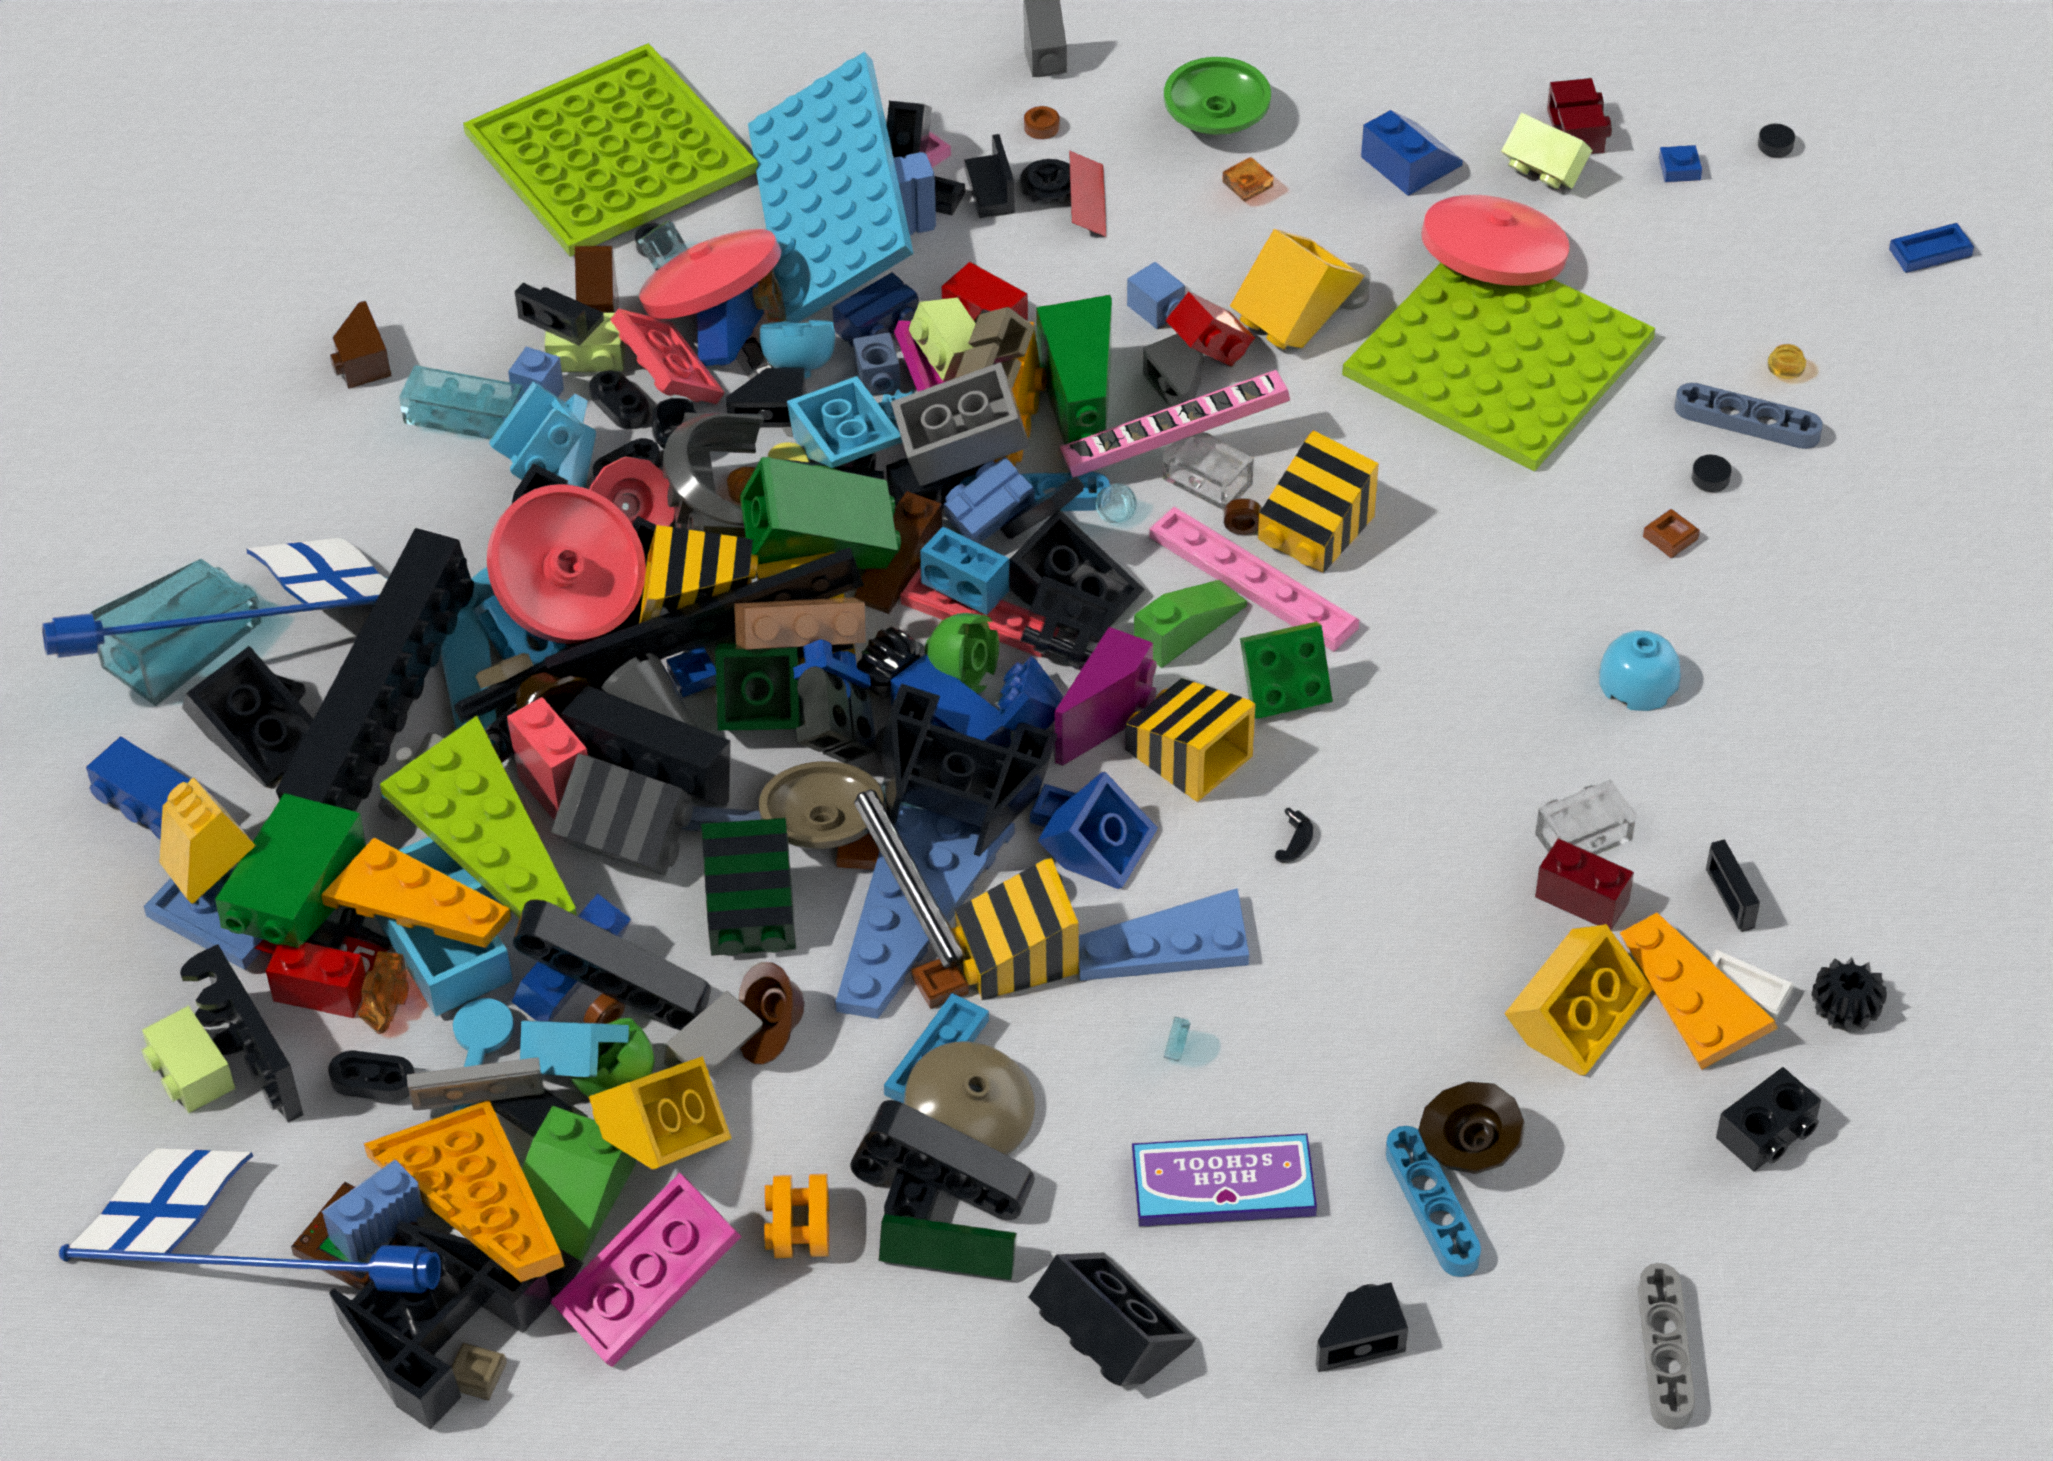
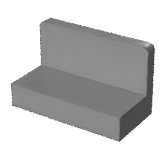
M725 991L666 1043L664 1064L670 1068L703 1056L710 1075L762 1029V1021L729 991Z

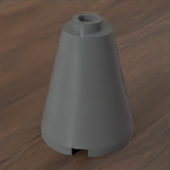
M647 653L648 660L640 662L636 657L629 660L617 669L601 687L606 693L697 727L662 661L652 653Z

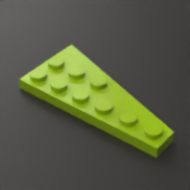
M475 716L380 783L381 793L496 899L504 906L510 908V911L518 919H520L525 903L535 899L550 902L577 916L576 907L478 716Z

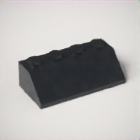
M588 685L561 713V719L587 748L588 755L681 788L688 794L722 806L728 804L731 740Z

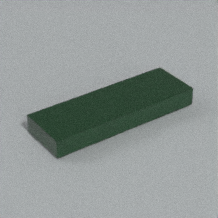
M884 1214L881 1221L879 1261L1011 1280L1014 1274L1017 1233Z

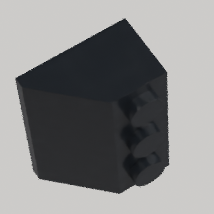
M1104 1252L1056 1254L1028 1296L1040 1308V1316L1051 1325L1063 1330L1070 1337L1069 1342L1071 1346L1081 1354L1090 1356L1101 1367L1100 1372L1104 1378L1118 1386L1144 1384L1191 1347L1196 1340L1189 1331Z

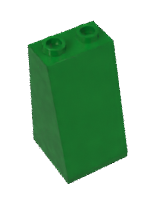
M1105 295L1036 307L1037 348L1040 367L1046 369V390L1064 445L1107 430L1112 354L1111 296Z
M762 457L740 495L746 538L753 539L752 554L758 555V564L829 552L836 553L850 547L858 568L886 569L895 554H898L900 551L901 537L899 531L895 530L893 521L895 500L892 495H889L887 480Z
M284 793L253 840L256 846L240 860L215 901L221 928L235 934H245L264 939L273 944L299 948L336 909L323 905L321 894L365 848L366 843L361 813Z

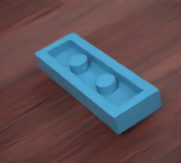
M952 993L885 1082L884 1095L904 1103L905 1087L916 1063L929 1051L941 1045L959 1041L974 1042L989 1022V1011Z

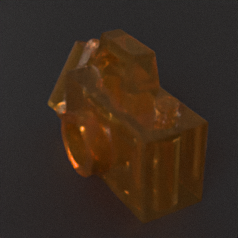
M378 951L372 971H367L361 990L363 1003L358 1011V1016L377 1034H383L388 1030L390 1022H393L397 1006L405 1005L407 1001L409 985L406 980L407 971L403 954Z

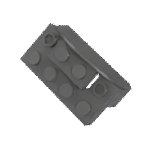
M684 414L682 424L669 436L663 455V477L668 479L670 483L667 495L668 506L674 507L676 528L746 538L742 507L716 495L710 451L755 454V443L760 426L764 420L762 414Z

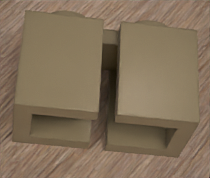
M1009 307L980 314L968 342L973 348L965 350L955 378L991 366L993 363L1001 362L1012 388L1022 362L1015 358L1025 356L1035 326Z

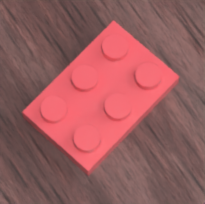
M617 309L610 320L620 332L619 338L631 347L637 355V362L644 369L648 370L655 380L654 385L659 391L668 396H673L674 394L684 396L694 402L705 401L717 404L725 392L672 322Z

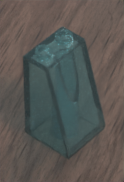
M199 559L90 613L93 614L94 621L101 620L103 628L256 610L259 609V599L250 587L246 585L241 586L233 581L222 568H214L203 559ZM261 617L109 635L104 636L105 643L98 645L97 653L101 667L157 706L262 621Z

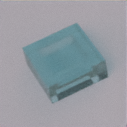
M672 220L663 222L638 239L655 271L688 249Z

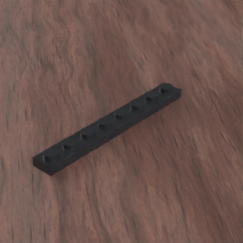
M849 547L545 657L547 669L550 674L560 679L568 676L586 678L590 684H594L608 679L617 669L635 657L640 662L648 660L646 654L652 653L659 659H663L735 633V603L829 599L862 587L864 583L852 550Z

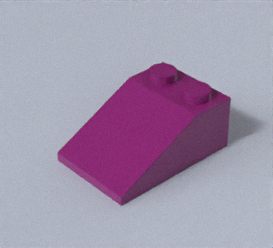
M1108 627L1055 710V733L1058 734L1055 742L1056 764L1063 766L1123 731L1128 719L1135 712L1142 711L1154 701L1156 688L1152 687L1157 662L1153 660L1152 642Z

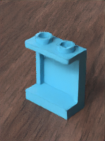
M533 381L492 437L489 444L493 449L512 461L513 464L510 466V472L522 480L533 463L555 473L586 429L563 400Z

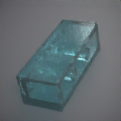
M414 365L399 396L404 424L491 440L524 392L521 384Z

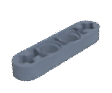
M1692 382L1681 385L1676 393L1674 409L1680 417L1690 421L1801 449L1813 448L1819 443L1823 422L1817 414L1810 411ZM1723 407H1733L1739 413L1727 415L1720 411V409ZM1769 416L1775 419L1776 423L1770 425L1763 424L1757 418ZM1784 423H1788V427H1783Z

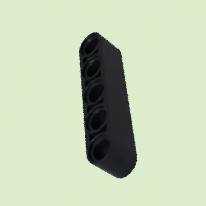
M535 899L525 903L512 941L516 950L523 955L680 1031L707 1008L711 986L703 978L550 902Z

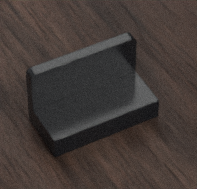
M993 134L992 155L964 159V170L979 218L1015 213L1014 178L1000 134Z
M523 282L514 291L518 319L578 346L604 321L603 312L548 287H543L539 290Z

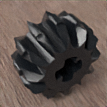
M891 626L886 630H879L874 639L868 640V646L861 651L862 658L857 662V669L870 675L871 686L867 688L877 695H882L886 698L890 697V680L921 658V645L901 629L897 630Z
M1853 957L1846 964L1834 958L1829 968L1821 967L1811 992L1812 1001L1816 1002V1015H1828L1829 1026L1836 1022L1843 1023L1846 1032L1852 1024H1856L1864 1030L1870 1020L1877 1021L1887 998V987L1882 985V973H1872L1869 962L1862 966L1856 965Z

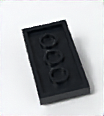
M217 944L191 957L181 968L182 981L198 982L207 977L211 981V985L204 988L195 1000L199 1007L195 1012V1016L203 1027H212L222 1022L229 1024L226 1030L216 1034L212 1040L221 1054L230 1055L244 1050L247 1054L244 1056V1061L254 1080L261 1077L265 1084L262 1087V1091L272 1110L279 1108L287 1122L303 1116L291 1065L220 946Z

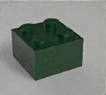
M719 643L717 645L715 660L718 731L796 729L801 726V697L798 694V680L794 679L793 667L800 665V647L744 649L736 643Z

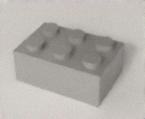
M1001 362L891 401L907 459L920 486L1030 447L1012 388Z

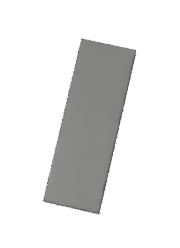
M539 1057L407 1074L408 1091L413 1110L415 1111L544 1093Z

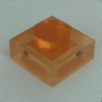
M1252 157L1223 171L1222 182L1244 202L1272 188L1274 176Z

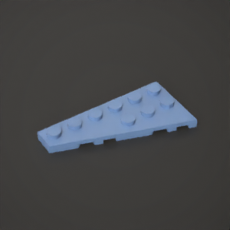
M902 806L895 824L898 833L948 923L954 917L955 909L960 907L974 890L973 884L984 869L988 870L996 860V853L1004 842L1008 843L1015 834V823H1011L979 857L974 855L981 827L926 809ZM879 852L835 1002L836 1012L875 1019L880 1017L903 986L905 976L916 961L920 962L926 955L928 945L930 944L927 935L881 852Z

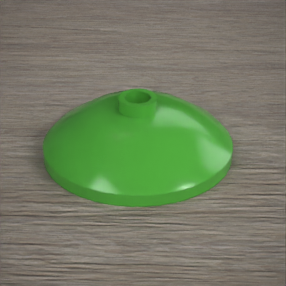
M1205 57L1187 62L1171 73L1164 86V103L1169 114L1183 126L1203 134L1226 135L1245 130L1265 116L1271 103V88L1266 77L1257 68L1244 61L1228 57Z

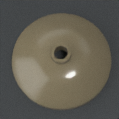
M809 762L780 772L765 785L759 798V814L761 819L786 818L788 844L813 850L833 849L851 844L869 833L854 804L857 795L872 789L876 791L883 805L884 797L878 782L862 769L840 762Z
M951 1042L929 1051L916 1063L905 1087L904 1104L1005 1155L1011 1153L1022 1143L1034 1118V1094L1025 1073L1015 1061L1003 1052L977 1042ZM969 1085L979 1086L982 1092L972 1091Z

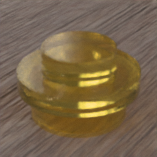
M1782 344L1777 346L1769 355L1767 366L1775 376L1783 379H1793L1799 377L1805 371L1806 359L1802 350L1797 346Z

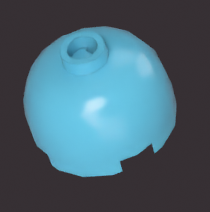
M809 320V323L783 321L763 324L760 327L762 353L767 362L774 368H804L805 378L811 377V370L823 367L832 356L835 346L833 321Z
M1634 630L1623 633L1608 645L1600 663L1599 685L1609 699H1611V696H1614L1616 699L1628 703L1627 709L1650 711L1665 706L1667 699L1679 689L1681 678L1680 658L1672 644L1663 636L1651 631Z

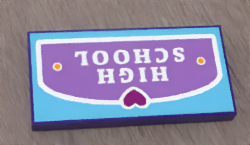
M1308 1133L1132 1143L1139 1227L1312 1217L1317 1215Z

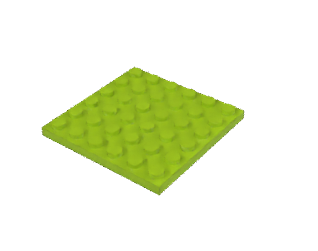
M649 43L463 123L465 135L570 257L575 255V246H596L756 174V168L758 167L757 160Z
M1440 262L1343 364L1342 375L1535 472L1654 339L1655 327L1554 279L1524 286L1493 284L1465 276Z

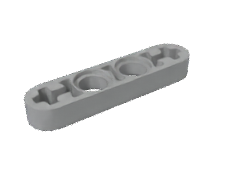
M1655 1263L1644 1268L1638 1286L1650 1410L1657 1424L1674 1430L1686 1426L1692 1418L1695 1404L1681 1279L1679 1273L1673 1267L1663 1263ZM1653 1281H1661L1663 1288H1666L1664 1302L1657 1303V1287L1653 1285ZM1660 1317L1668 1318L1676 1325V1330L1667 1334L1660 1333L1652 1327L1651 1322ZM1662 1357H1671L1677 1360L1681 1369L1676 1373H1665L1656 1366L1655 1362ZM1675 1388V1404L1680 1407L1677 1412L1671 1411L1670 1406L1666 1404L1668 1389Z

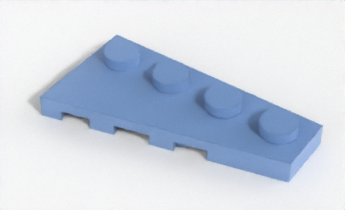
M1238 888L1079 935L1080 981L1249 965V951Z

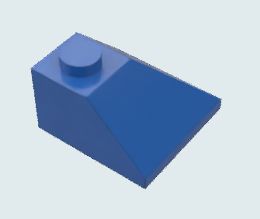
M1105 771L1097 775L1055 811L1037 841L1064 869L1119 889L1126 883L1158 827Z

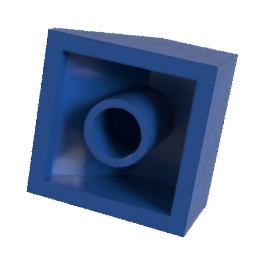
M1389 110L1363 125L1361 158L1407 196L1463 166V160L1417 122L1397 112Z

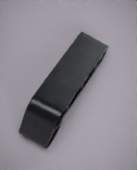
M887 1100L879 1105L850 1164L852 1173L858 1179L875 1185L885 1182L895 1166L1003 1220H1013L1020 1216L1035 1181L1034 1173L1025 1164L895 1100Z

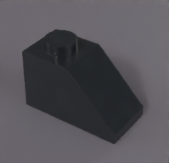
M889 100L886 125L893 158H906V155L919 152L926 153L929 142L931 106Z
M804 368L764 369L726 397L727 413L762 414L764 420L760 428L791 427L787 401L806 394Z
M1392 1282L1381 1285L1366 1284L1346 1294L1317 1341L1315 1365L1318 1372L1406 1352L1408 1326Z

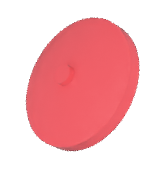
M1460 195L1440 200L1426 212L1421 231L1425 247L1442 264L1473 279L1500 285H1533L1553 279L1564 269L1570 247L1569 240L1562 228L1545 214L1525 204L1488 195Z
M746 229L711 238L685 250L655 271L640 289V301L646 313L658 319L678 318L707 310L739 295L764 278L778 263L781 257V248L775 235L765 229Z
M565 484L549 485L524 494L500 516L492 530L487 548L488 576L500 605L522 628L539 638L551 642L580 644L607 635L629 617L639 602L643 591L646 564L642 544L636 530L626 515L616 505L602 495L583 487Z

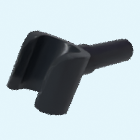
M345 908L342 911L339 923L350 927L349 937L368 940L384 949L391 950L392 944L388 938L363 926L365 916L357 914L354 908Z

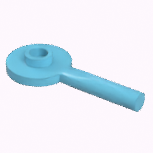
M491 998L476 999L465 1004L455 1015L453 1021L455 1038L458 1044L468 1051L464 1067L482 1065L485 1053L500 1049L511 1038L514 1031V1020L510 1009L504 1003ZM472 1103L455 1105L452 1112L472 1106Z

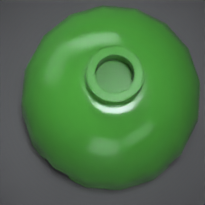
M957 613L942 620L926 641L925 654L936 669L957 678L975 693L979 694L988 686L979 685L986 672L994 675L997 668L999 656L998 632L989 628L987 622L993 621L988 616Z
M623 1018L608 1023L629 1025L628 1043L598 1042L596 1077H569L575 1087L586 1097L589 1098L591 1095L652 1073L655 1064L652 1044L643 1029L633 1019Z

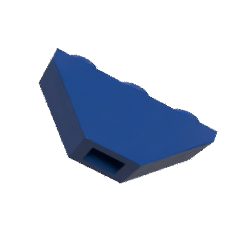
M756 283L739 295L697 313L698 358L705 366H724L732 363L737 358L739 350L747 338L752 335L755 326L763 314L768 311L770 303L778 293L775 286Z
M1030 656L1023 665L1016 662L1003 678V681L1006 683L1000 690L1003 696L997 703L1000 707L997 722L1012 731H1015L1018 723L1021 722L1046 730L1055 721V710L1064 696L1035 658Z

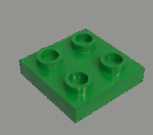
M1316 621L1240 638L1249 700L1255 703V719L1333 702L1323 630L1319 622Z

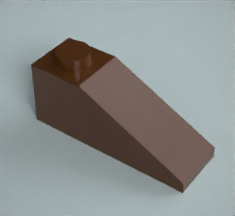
M906 491L895 507L893 517L895 530L899 531L901 537L899 553L895 554L886 569L866 568L862 577L864 586L857 588L854 598L865 602V606L886 614H890L899 601L900 594L917 570L921 568L920 550L942 528V504Z

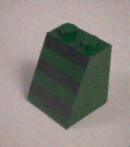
M786 818L701 824L711 956H735L741 953L754 952L776 953L782 950L796 949L793 889Z

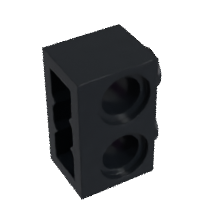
M1781 1067L1721 1113L1716 1139L1755 1172L1766 1162L1772 1164L1779 1160L1786 1152L1788 1145L1796 1139L1804 1140L1814 1132L1819 1124L1817 1116L1821 1099L1787 1069Z

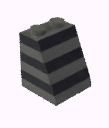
M578 753L551 833L575 848L666 876L669 866L672 867L675 864L679 855L680 845L677 841L682 827H686L691 820L693 813L691 801L693 796L673 785Z

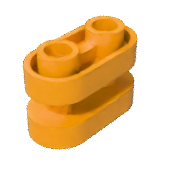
M809 1174L808 1188H793L792 1175H774L773 1184L765 1185L766 1212L773 1211V1223L764 1224L765 1250H774L775 1259L793 1258L794 1244H809L811 1257H828V1174ZM809 1205V1226H794V1206Z

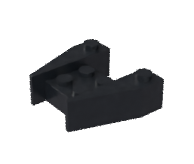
M901 683L889 714L882 742L887 813L895 825L903 803H907L981 827L974 855L980 857L1039 795L1058 734L1021 722L1016 727L1008 749L933 725L940 696Z
M400 1221L396 1228L402 1246L426 1247L430 1252H436L439 1255L441 1275L438 1285L434 1289H427L424 1293L379 1291L374 1282L370 1281L352 1300L334 1288L329 1292L340 1325L396 1407L431 1430L461 1398L452 1367L434 1355L481 1306L524 1333L552 1304V1296L546 1275L520 1282L467 1238Z

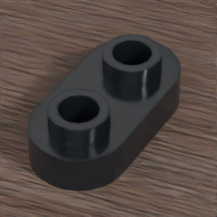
M607 370L599 372L592 377L589 384L591 399L616 426L630 430L640 428L647 423L650 417L648 400L622 373Z
M349 1050L338 1054L332 1059L328 1067L331 1085L339 1094L384 1101H399L408 1097L407 1074H415L413 1065L404 1057ZM351 1076H358L356 1079H348Z
M898 1168L884 1204V1214L895 1216L910 1215L916 1219L929 1220L940 1189L927 1182L924 1184L914 1183L919 1178Z

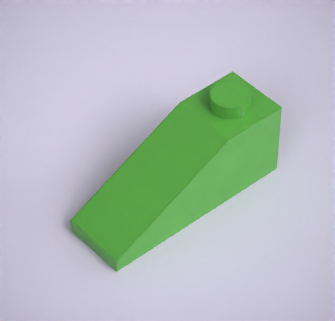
M1221 580L1165 593L1134 615V636L1153 643V660L1157 662L1159 667L1163 668L1247 606V600Z

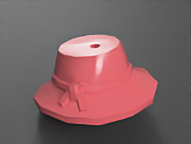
M625 456L603 467L589 487V490L602 495L616 505L626 515L631 524H633L637 516L655 525L668 527L674 520V507H669L667 500L670 483L668 479L663 477V471L649 460ZM623 503H627V504H628V509H627V510H624V509H623V507H622Z

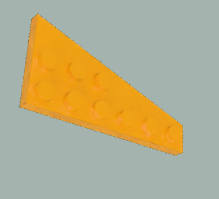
M490 1100L363 1143L367 1157L381 1169L393 1160H397L418 1182L422 1202L520 1282L540 1277L548 1272L565 1267L557 1243Z

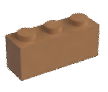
M851 597L735 603L736 644L744 649L801 647L821 639L830 642L831 645L866 643L865 602Z

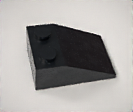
M1061 510L1054 513L1009 559V588L1024 603L1032 606L1039 582L1045 576L1117 604L1118 606L1112 621L1113 624L1145 590Z
M250 646L189 690L185 695L182 709L206 737L264 787L286 772L313 721L310 714ZM263 690L264 692L261 697L279 703L286 711L282 713L261 706L259 692Z

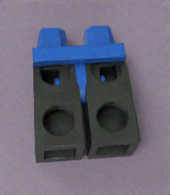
M821 639L804 645L805 663L793 667L794 679L798 680V694L803 699L805 725L796 728L797 743L819 753L822 752L824 755L842 763H847L876 752L877 745L869 692L865 689L871 686L870 675L857 669L855 654L849 651H839L832 654V645L828 641Z

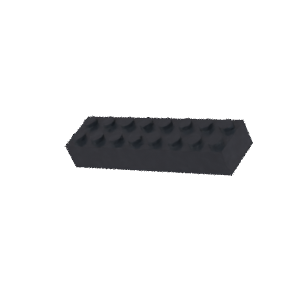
M419 528L414 529L276 789L279 800L285 793L356 812L362 799H366L369 796L373 786V778L379 766H383L387 762L390 754V745L396 733H400L405 727L407 712L413 700H417L422 694L424 679L429 669L437 665L443 642L447 635H451L454 632L458 613L463 604L468 603L473 595L474 581L471 579L467 559L464 557L459 539Z

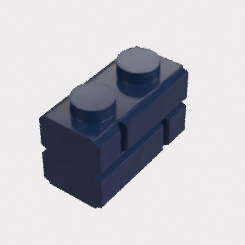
M891 272L832 307L835 333L844 341H848L852 348H854V338L889 332L892 335L898 321H912L919 304V297L907 284L904 285L903 281Z

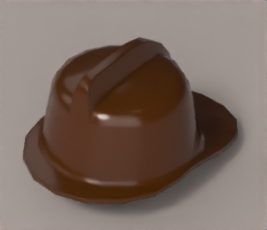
M761 962L752 966L744 975L739 988V1001L762 1021V1029L747 1041L740 1050L744 1058L751 1063L764 1065L775 1060L784 1051L790 1039L791 1031L802 1019L805 1001L800 988L795 982L790 980L782 967L773 962Z

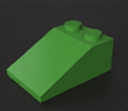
M552 1106L531 1143L522 1171L557 1246L582 1261L634 1169L637 1160L605 1141L595 1120Z

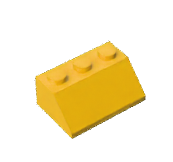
M194 777L188 783L182 782L169 793L168 801L162 806L159 863L191 904L196 902L256 846L224 807Z
M1607 924L1575 928L1568 933L1504 1014L1527 1046L1579 1075H1586L1653 988Z
M703 1056L589 1096L593 1117L599 1126L603 1139L652 1170L732 1139Z

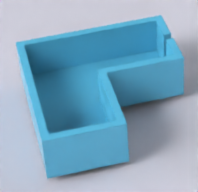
M424 838L399 850L502 904L431 838ZM375 914L376 920L435 1016L513 981L508 951L498 935L484 948L435 935L434 929L417 925L412 929L397 925L396 919Z

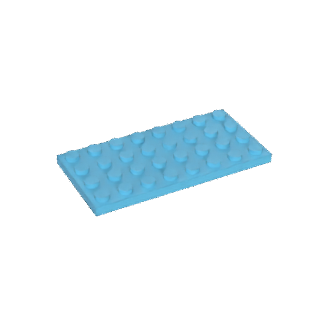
M865 51L855 58L847 60L842 66L826 76L818 78L808 87L795 95L787 97L782 103L766 113L758 115L753 121L748 123L753 156L758 162L756 173L766 229L775 235L781 248V257L774 267V274L782 319L784 321L799 323L914 254L874 64Z

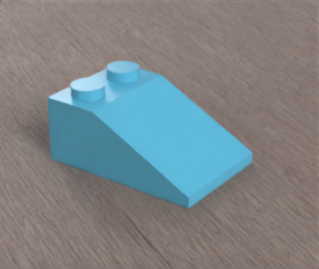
M858 376L787 401L793 438L805 450L808 458L830 468L902 443L900 432Z

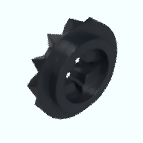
M1058 159L1037 160L1025 167L1021 173L1020 181L1023 194L1031 195L1033 202L1043 199L1047 205L1050 200H1057L1062 203L1065 196H1071L1070 164Z

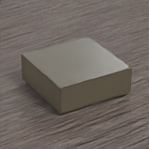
M524 652L478 672V675L475 677L480 688L483 689L507 680L534 665L529 654Z
M463 1342L451 1366L460 1393L489 1401L507 1361L505 1354Z

